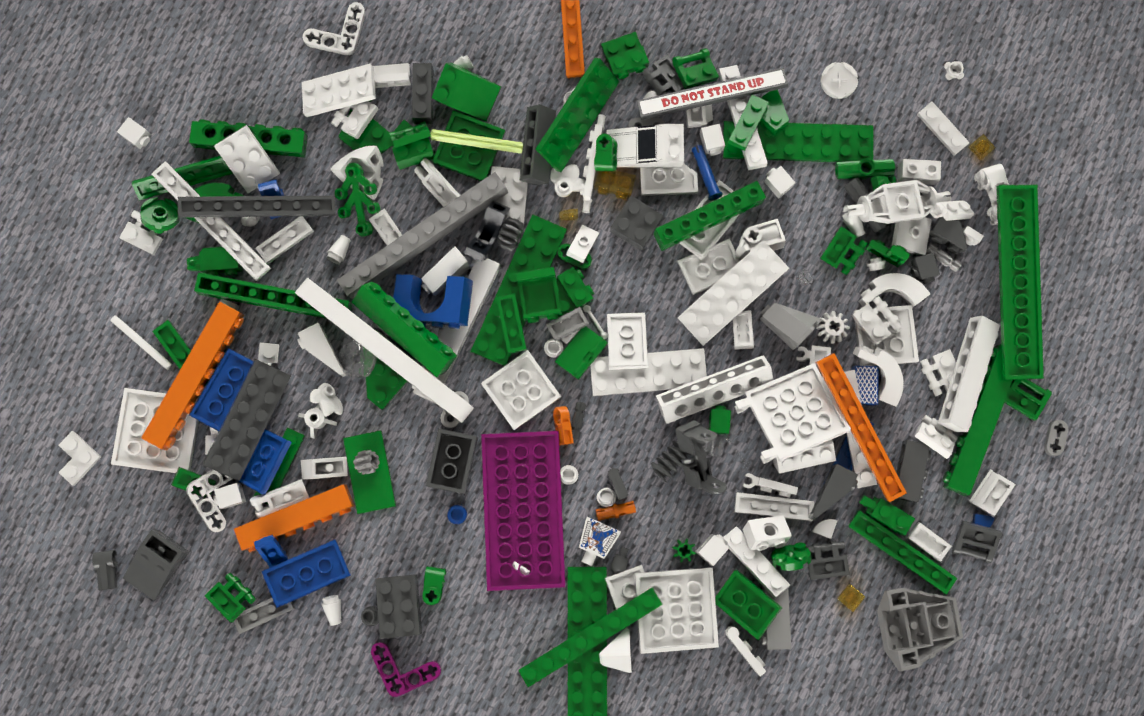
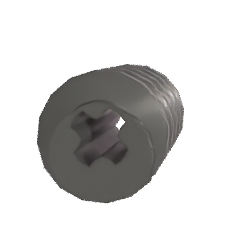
M676 440L673 441L674 447H667L669 453L663 451V458H656L658 464L655 462L651 463L654 472L666 483L665 476L672 478L670 471L672 470L677 473L676 465L683 467L681 460L688 459L686 455L689 453L681 451Z

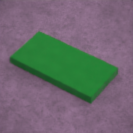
M382 430L343 438L357 514L396 507ZM371 450L378 455L380 464L375 469L376 472L362 474V472L359 473L354 468L353 460H355L358 452Z

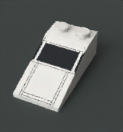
M659 124L607 130V134L613 137L618 144L617 167L683 166L684 124Z

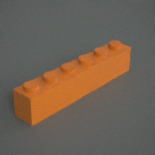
M343 484L234 528L241 550H248L250 553L256 551L254 542L263 537L273 534L278 541V537L285 535V538L297 534L296 530L300 528L304 530L310 529L315 526L314 523L321 520L324 523L332 520V515L340 513V516L351 512L350 508L355 505L347 485Z

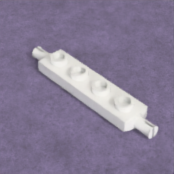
M602 114L598 115L595 129L590 132L589 141L592 142V147L587 149L586 159H589V164L584 167L583 177H586V182L581 184L580 195H583L582 212L590 213L596 174L594 168L596 140L605 129L606 116Z

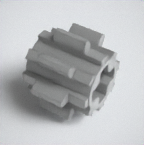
M371 450L360 451L355 456V460H353L354 468L359 473L362 472V474L376 472L375 469L380 464L379 457Z

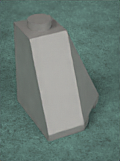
M774 303L772 306L768 304L760 312L763 315L760 320L792 350L798 347L822 321L818 317L778 303Z

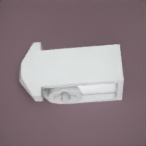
M778 219L747 228L739 241V246L735 253L736 256L742 260L763 240L773 251L784 248L786 240Z

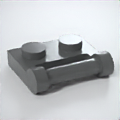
M962 520L958 535L953 543L952 553L957 555L961 553L983 559L986 563H992L1002 532ZM964 542L967 544L986 548L988 550L986 552H983L972 548L964 547L962 545Z

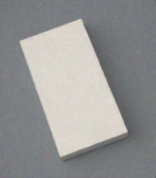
M719 180L717 182L719 191L723 193L722 197L734 192L722 181ZM709 194L705 196L696 209L713 202L708 200ZM739 215L684 240L680 244L702 261Z

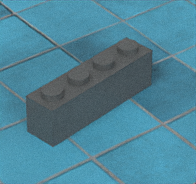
M541 104L527 107L519 180L532 185L549 184L551 165L535 149L555 120L556 110Z

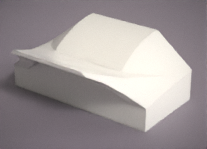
M712 104L685 110L687 128L707 126V123L713 120Z

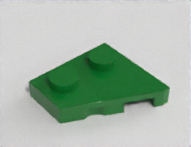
M778 89L769 91L761 97V99L769 102L761 122L773 134L779 132L789 123V118Z

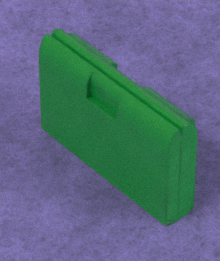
M585 326L579 330L555 360V363L579 380L608 343Z

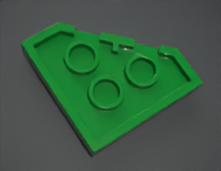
M364 347L367 398L383 411L407 383V380Z

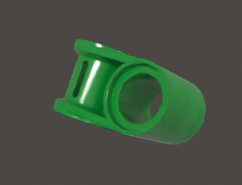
M605 133L599 135L596 140L594 168L596 171H616L618 144L613 137Z
M426 567L422 595L426 604L435 605L440 602L445 583L444 575H446V569ZM433 590L434 594L437 595V599H433L430 602L427 594H430Z

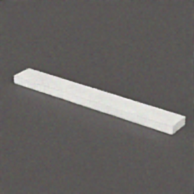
M166 161L152 173L177 201L178 197H200ZM194 217L256 281L261 279L271 269L221 217Z

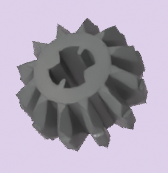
M508 217L499 232L497 244L505 250H514L523 233L524 224L518 219Z

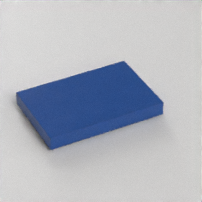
M265 429L239 482L260 494L266 495L292 442Z

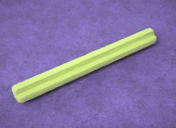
M432 129L430 133V138L433 141L513 153H522L523 151L522 142Z

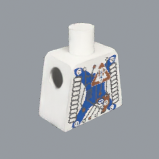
M587 517L579 548L586 551L581 562L592 566L596 556L604 559L621 531Z

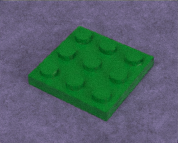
M456 111L452 112L445 131L502 140L506 133L504 129ZM440 142L432 162L435 165L482 181L488 177L498 150Z

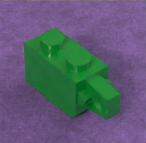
M223 247L203 248L199 252V256L187 258V270L198 271L218 276V273L232 276L237 275V272L243 271L242 266Z
M862 495L858 502L867 508L865 512L868 513L869 517L899 535H906L915 520L914 517L882 498L874 496L873 499Z

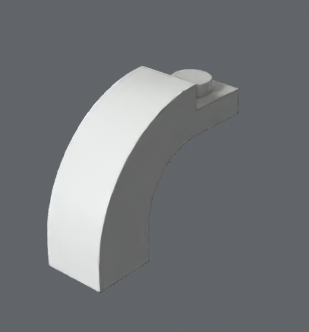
M890 273L872 280L868 284L872 290L868 288L861 294L862 299L858 302L864 307L878 295L885 292H893L900 295L913 308L929 296L930 292L922 283L911 276Z
M863 346L862 349L855 347L854 355L876 364L880 370L881 381L878 387V399L897 407L903 392V375L898 363L891 355L876 347L875 351L866 346Z

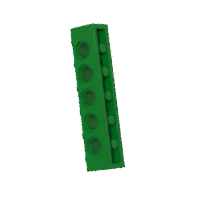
M199 119L198 122L192 121L189 143L194 148L216 150L215 144L247 124L236 123V125H231L224 121L210 123V121ZM260 124L248 126L268 155L305 158L308 136L303 129L292 128V130H288L281 126L266 128V126ZM211 132H216L214 137L208 138ZM266 137H272L270 142L264 143ZM291 138L288 144H283L284 139Z
M755 181L656 228L653 235L661 251L761 205L766 196L758 181Z

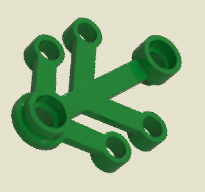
M349 163L345 170L347 177L342 187L335 190V197L338 200L346 199L348 196L347 191L351 185L353 191L345 206L338 209V216L340 218L350 217L351 210L355 204L358 224L355 228L356 233L362 237L370 236L373 232V226L365 219L363 203L367 206L370 214L380 212L379 203L374 202L367 196L376 194L377 186L363 176L364 170L361 165ZM360 184L364 186V192L360 189Z

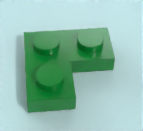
M872 239L865 248V250L881 257V259L886 260L897 268L905 263L910 256L904 247L892 245L890 248H887L880 240Z

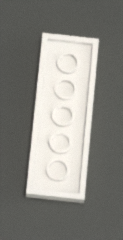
M763 240L685 310L678 319L704 346L781 277L789 267Z
M704 348L647 353L648 368L609 370V356L597 357L590 365L593 396L672 390L707 377Z

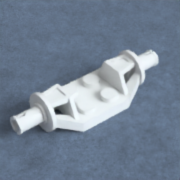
M918 180L883 184L867 196H860L856 205L844 206L843 212H848L844 214L846 218L859 216L863 222L874 221L889 224L922 219L930 211L936 210V203L951 201V196L946 197L951 194L949 191L937 193L932 186L928 187Z

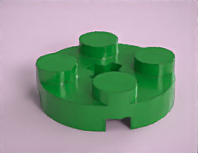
M158 197L148 199L141 206L140 220L148 229L153 230L157 234H162L179 223L178 206L167 198H164V200H158ZM156 213H159V214L164 213L163 216H157V215H156Z
M802 542L794 545H785L781 548L774 547L775 550L771 554L772 565L774 567L778 565L784 571L799 570L804 568L803 564L808 562L809 565L811 563V552L806 548V544Z

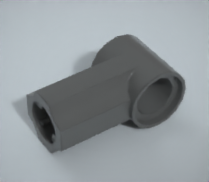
M115 550L93 553L92 563L94 569L97 570L99 591L117 588L115 567H117L118 561L116 562L115 556H117Z

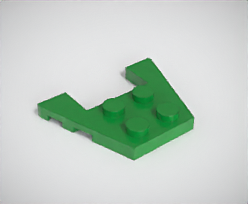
M350 109L347 117H349L353 109ZM373 118L358 139L343 132V130L339 134V139L353 151L365 146H377L382 154L394 146L389 134L390 132ZM403 120L394 131L396 133L413 126L406 120Z

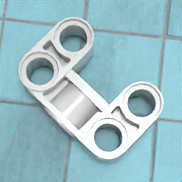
M1002 164L981 169L974 176L975 182L977 181L978 190H987L992 207L987 210V216H990L991 225L998 224L996 186L1009 185Z

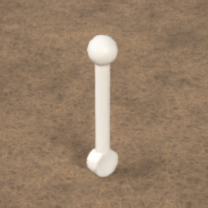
M585 305L583 307L584 312L589 314L601 333V337L607 339L608 334L603 331L591 312V307Z

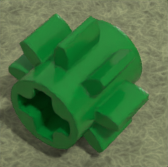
M687 538L684 543L677 540L679 545L677 547L672 546L676 550L673 557L679 556L680 562H683L684 558L691 561L689 556L696 554V552L692 551V547L695 544L689 545ZM684 545H686V549L689 550V553H685L684 556H682V552L679 551V548H683Z

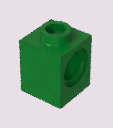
M715 406V409H711L708 430L716 434L728 435L730 431L731 410H726L725 406Z

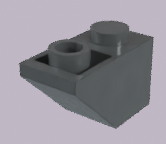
M939 217L929 232L932 241L937 244L942 243L946 245L947 249L953 254H962L966 251L967 245L961 222L958 220L946 221L944 217Z

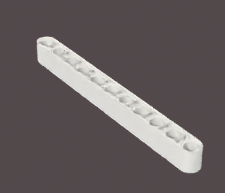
M306 278L295 293L459 422L463 423L474 409L463 398L309 278Z

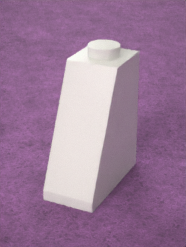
M456 246L421 278L424 283L422 287L428 295L432 293L436 296L445 289L447 276H461L470 269L468 261Z

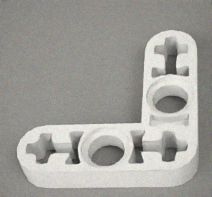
M358 2L349 5L341 35L316 29H307L303 33V41L312 48L342 55H352L356 51L365 18L363 5ZM357 8H359L361 13H357V21H355V15L353 10L355 11ZM350 25L357 26L355 33L347 32ZM314 34V37L316 39H312V41L310 42L307 37H311V35ZM347 37H349V38H350V45H351L352 47H348V49L345 50V48H344L343 45H347V43H348V38H347ZM328 38L335 40L334 44L330 47L325 45V41Z
M212 469L192 481L187 486L186 492L207 527L213 532H220L225 528L226 520L209 493L233 478L223 475L226 477L223 480L222 475ZM212 474H216L219 478L216 485L208 483V478ZM194 485L201 487L199 490L200 495L203 497L206 494L207 497L196 502L195 500H198L199 497L195 493L191 494L193 491L192 487ZM205 501H209L212 505L209 512L201 510V505ZM213 514L215 519H221V522L219 523L220 527H212V524L214 523L212 518L209 517L208 519H206V516Z

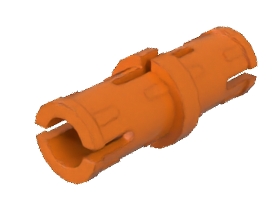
M634 501L623 504L614 503L610 507L595 509L597 520L602 521L636 513Z

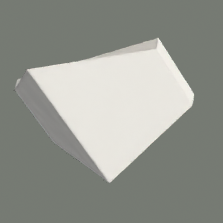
M627 627L599 654L600 663L603 666L632 673L630 631Z

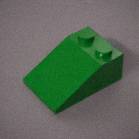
M451 62L445 64L432 99L487 121L502 86Z

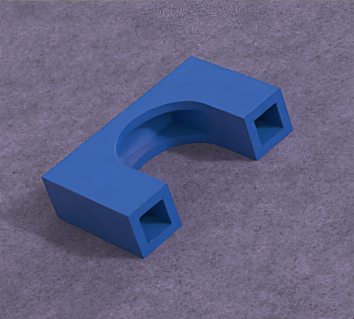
M396 274L393 296L395 302L407 309L416 320L421 321L424 327H426V324H431V327L443 328V325H448L452 329L468 326L473 286L472 280L461 276H447L445 297L441 306L434 312L424 313L420 306L421 278L415 275Z

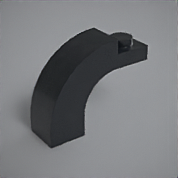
M494 200L490 203L477 234L466 247L464 254L469 255L474 260L483 261L487 259L497 241L502 225L507 219L510 211L509 207Z

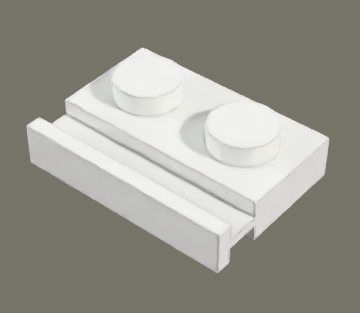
M990 469L969 502L994 518L1016 484Z

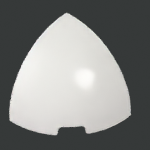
M365 146L345 155L333 165L331 171L344 183L347 177L345 173L347 165L349 163L361 165L364 170L363 176L377 186L376 194L367 195L375 200L383 183V178L380 177L381 167L384 164L377 146ZM360 184V189L364 192V186Z

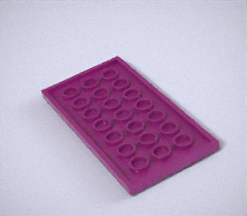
M559 431L481 434L487 591L564 588L565 565ZM514 561L519 564L518 570L512 566ZM522 565L531 572L528 575L522 574L520 566Z

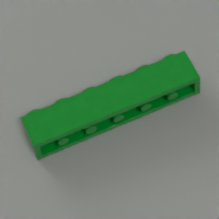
M369 282L361 286L351 303L434 376L438 377L446 373L457 357L452 348L442 343L436 334L426 329L421 321L411 316L407 309L395 302V299L387 295L378 284Z

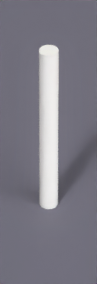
M116 315L111 318L113 324L165 369L168 370L172 366V363Z

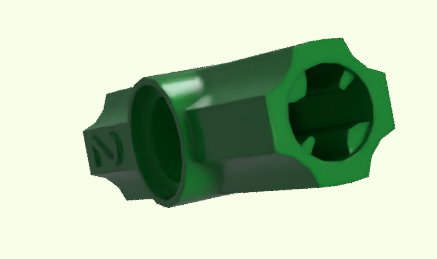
M866 158L861 161L836 162L835 176L837 179L859 177V179L864 180L874 176L895 175V162L893 159L871 160ZM861 166H866L869 172H863Z

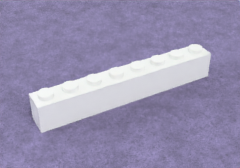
M487 258L483 261L473 259L470 265L472 270L469 276H465L473 281L468 326L452 329L445 325L438 331L437 336L439 340L451 347L457 355L447 372L436 377L443 384L446 383L501 268L499 263ZM422 365V367H423L425 370H427L429 373H431L427 368H425V367ZM412 385L414 394L435 403Z

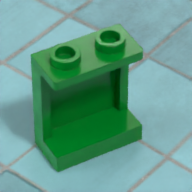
M554 267L516 273L524 321L537 323L542 318H547V320L558 319V316L562 315Z

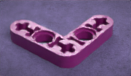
M377 642L371 648L372 658L387 692L392 697H398L436 679L441 674L440 664L436 661H430L401 675L386 643ZM377 646L385 648L383 652L384 658L389 656L390 660L379 663L378 660H382L380 654L376 655L375 653ZM387 663L391 664L394 668L393 673L390 675L383 672V666ZM429 665L437 667L436 675L433 676L430 673L425 676L427 680L424 681L423 674L419 670L423 669L424 673L429 670ZM416 673L419 675L420 681L418 684L410 683V674ZM396 674L398 678L394 679L397 685L401 684L399 693L396 690H391L393 687L392 680L389 683L387 682V679L392 678Z

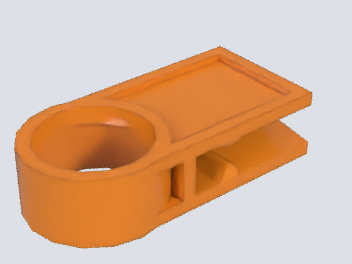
M566 406L555 407L553 418L555 431H559V446L573 444L569 410Z

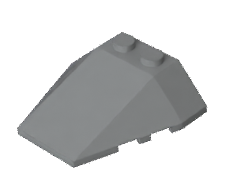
M907 588L884 591L877 610L883 647L899 671L920 667L923 665V662L929 658L932 659L938 652L947 649L963 638L956 598Z

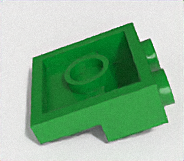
M636 31L601 43L610 71L616 78L624 79L630 73H641L649 66L647 55L643 45L641 46Z
M574 267L561 273L556 278L562 315L559 317L579 307L582 308L593 301L592 295H594L592 288L589 284L585 286L582 281L584 279L582 272L579 269L575 270Z

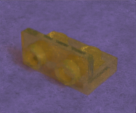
M598 171L594 190H597V193L602 195H608V193L615 194L616 198L625 200L632 195L636 175L620 171Z

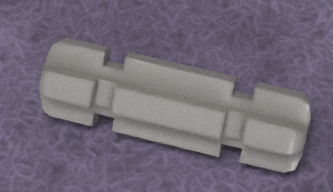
M933 244L929 245L926 250V254L933 253L935 260L945 266H950L949 268L955 272L962 265L959 260H954L951 255L941 249L938 250V247Z

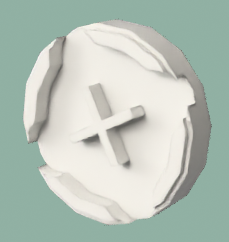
M834 62L824 69L820 82L822 89L827 95L832 98L842 99L847 98L854 92L858 85V76L851 65L845 62Z

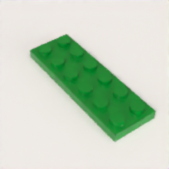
M594 58L535 149L558 172L563 171L619 84V80L600 58Z

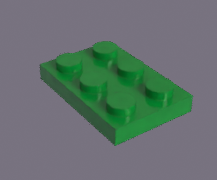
M734 570L715 597V604L757 640L762 637L782 609L779 604L738 570Z

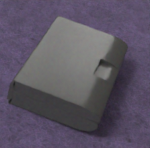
M610 469L608 471L609 481L617 500H622L629 496L619 474V469Z

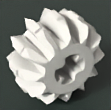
M832 311L830 315L826 312L823 314L824 318L820 317L822 321L816 326V329L822 330L818 333V336L824 334V342L830 338V343L834 344L835 339L837 342H841L842 337H847L848 334L845 331L849 330L850 327L844 325L848 319L841 320L842 313L836 317L835 311ZM831 325H836L837 328L835 330H830L829 327Z

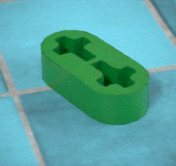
M567 243L560 245L558 257L562 261L581 270H586L591 266L592 259L590 254L586 258L588 263L580 265V261L569 256L563 257L561 250H566L571 245Z

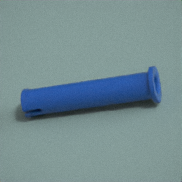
M697 145L699 153L696 146L692 148V152L708 191V200H717L723 196V193L719 191L703 145Z

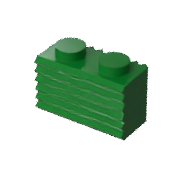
M428 137L397 148L392 147L400 170L419 164L424 158L428 160L434 158Z

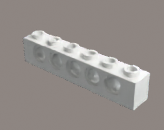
M763 355L656 395L660 412L667 424L742 396L749 390L773 381L771 366Z

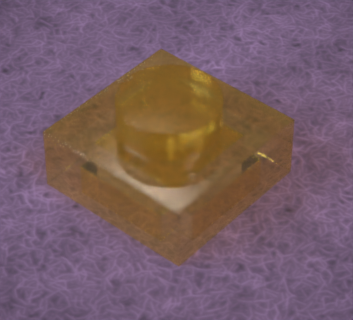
M984 134L968 146L980 161L996 148Z
M848 584L837 597V600L851 612H854L865 596L851 584Z

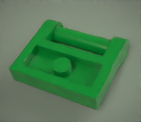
M707 48L701 49L694 54L683 57L676 56L672 59L673 66L685 89L716 81L719 78ZM700 59L703 62L701 64L684 68L683 64L697 61Z
M425 121L420 122V125L396 133L395 131L389 133L395 148L431 136Z
M1013 379L1004 403L1036 421L1052 395V391L1043 389L1028 379ZM1019 383L1040 395V400L1019 388Z

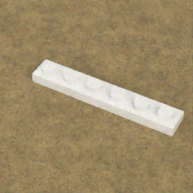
M737 65L720 68L718 72L721 81L741 77ZM747 96L727 101L734 126L738 123L748 103ZM756 129L746 150H742L748 170L767 167L768 164Z
M855 370L845 371L844 373L861 403ZM850 430L846 435L853 471L858 474L856 487L862 488L877 485L876 478Z

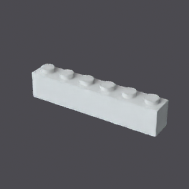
M984 316L972 317L969 320L938 420V424L954 432H968L972 424L971 420L977 407V400L982 390L983 380L988 371L990 357L993 354V347L998 337L1000 325Z

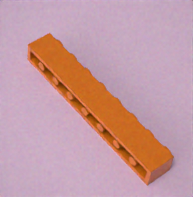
M219 301L141 437L143 440L163 450H168V448L174 445L177 432L181 431L185 426V418L193 409L197 397H200L203 392L205 383L213 375L217 362L219 363L222 360L225 348L232 343L234 339L233 334L236 329L242 326L244 321L242 313Z

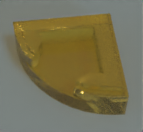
M568 209L559 212V219L577 220L578 209Z

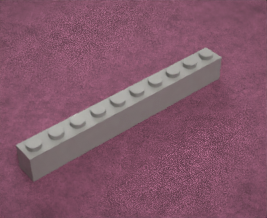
M496 172L492 173L337 280L346 295L354 299L362 285L369 282H379L487 208L493 200L497 201L508 193L506 186Z

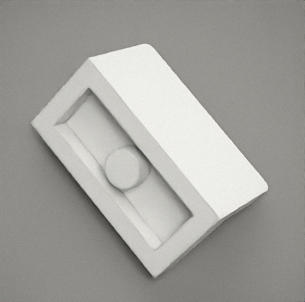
M408 63L373 66L375 88L411 85L410 65Z

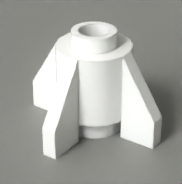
M319 403L315 408L308 410L306 414L299 413L298 417L304 418L305 423L310 427V438L315 439L318 429L323 428L326 424L337 426V422L328 420L323 415Z

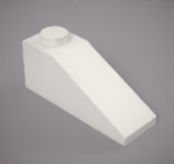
M316 323L298 332L300 338L297 340L302 349H306L342 377L346 376L320 323Z

